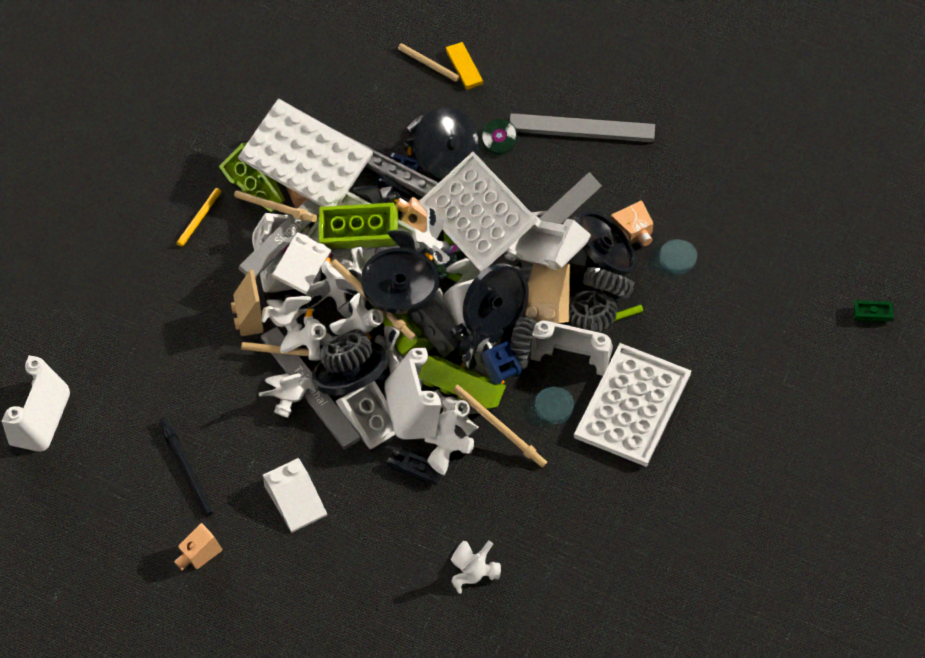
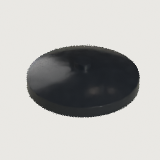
M443 107L428 112L420 120L415 132L414 148L418 162L423 170L434 179L441 181L472 152L478 156L479 142L474 125L464 113L454 108Z
M585 211L576 218L575 221L591 235L583 250L598 266L620 276L627 275L634 269L636 265L634 249L627 236L613 221L595 211Z
M391 248L375 254L366 262L361 274V287L367 300L378 309L394 314H407L421 310L432 302L438 292L439 274L434 263L424 254L408 248Z
M495 264L478 274L470 284L463 302V318L467 328L472 331V328L481 322L480 338L486 337L498 330H503V336L515 327L517 319L523 316L528 303L529 287L524 274L509 264Z
M371 342L372 354L369 356L370 358L365 360L364 364H360L359 367H355L353 370H347L345 373L343 371L340 373L327 371L320 360L312 373L315 387L324 394L340 395L369 385L387 367L388 357L384 348L378 343Z

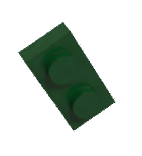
M854 300V320L893 322V302Z

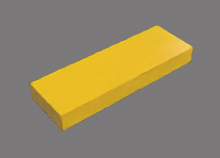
M463 42L446 47V52L466 90L483 85V80Z

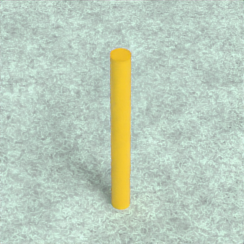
M214 189L177 241V245L180 247L184 246L221 194L220 189Z

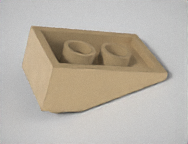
M533 263L528 284L529 297L524 317H530L536 320V322H569L570 264H565L562 268L553 270L545 265Z
M249 270L233 294L234 302L231 303L232 313L237 314V318H234L235 329L240 330L241 336L263 333L260 300L254 270Z

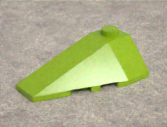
M241 143L219 166L227 179L242 188V191L279 204L284 202L285 200L274 179L238 159L239 154L247 144ZM264 207V208H266V209H267L268 211H270V212H273V211H274L273 209Z

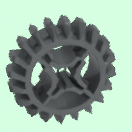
M588 267L584 274L583 283L590 288L605 291V293H610V295L623 299L630 298L633 292L634 282L615 273L595 267Z
M589 288L588 291L581 289L580 293L575 292L574 297L569 298L568 323L572 327L589 331L598 330L601 332L602 328L608 329L609 325H613V321L617 316V305L614 298L610 296V293H605V291L599 292L598 289L590 290Z
M520 316L513 329L510 349L514 352L520 367L525 369L530 362L532 334L537 322L530 317Z
M351 331L336 337L333 336V339L328 340L327 344L322 346L320 360L327 371L331 373L343 371L345 373L347 370L359 367L360 364H364L365 360L370 358L369 356L372 354L371 342L365 333H361V331Z

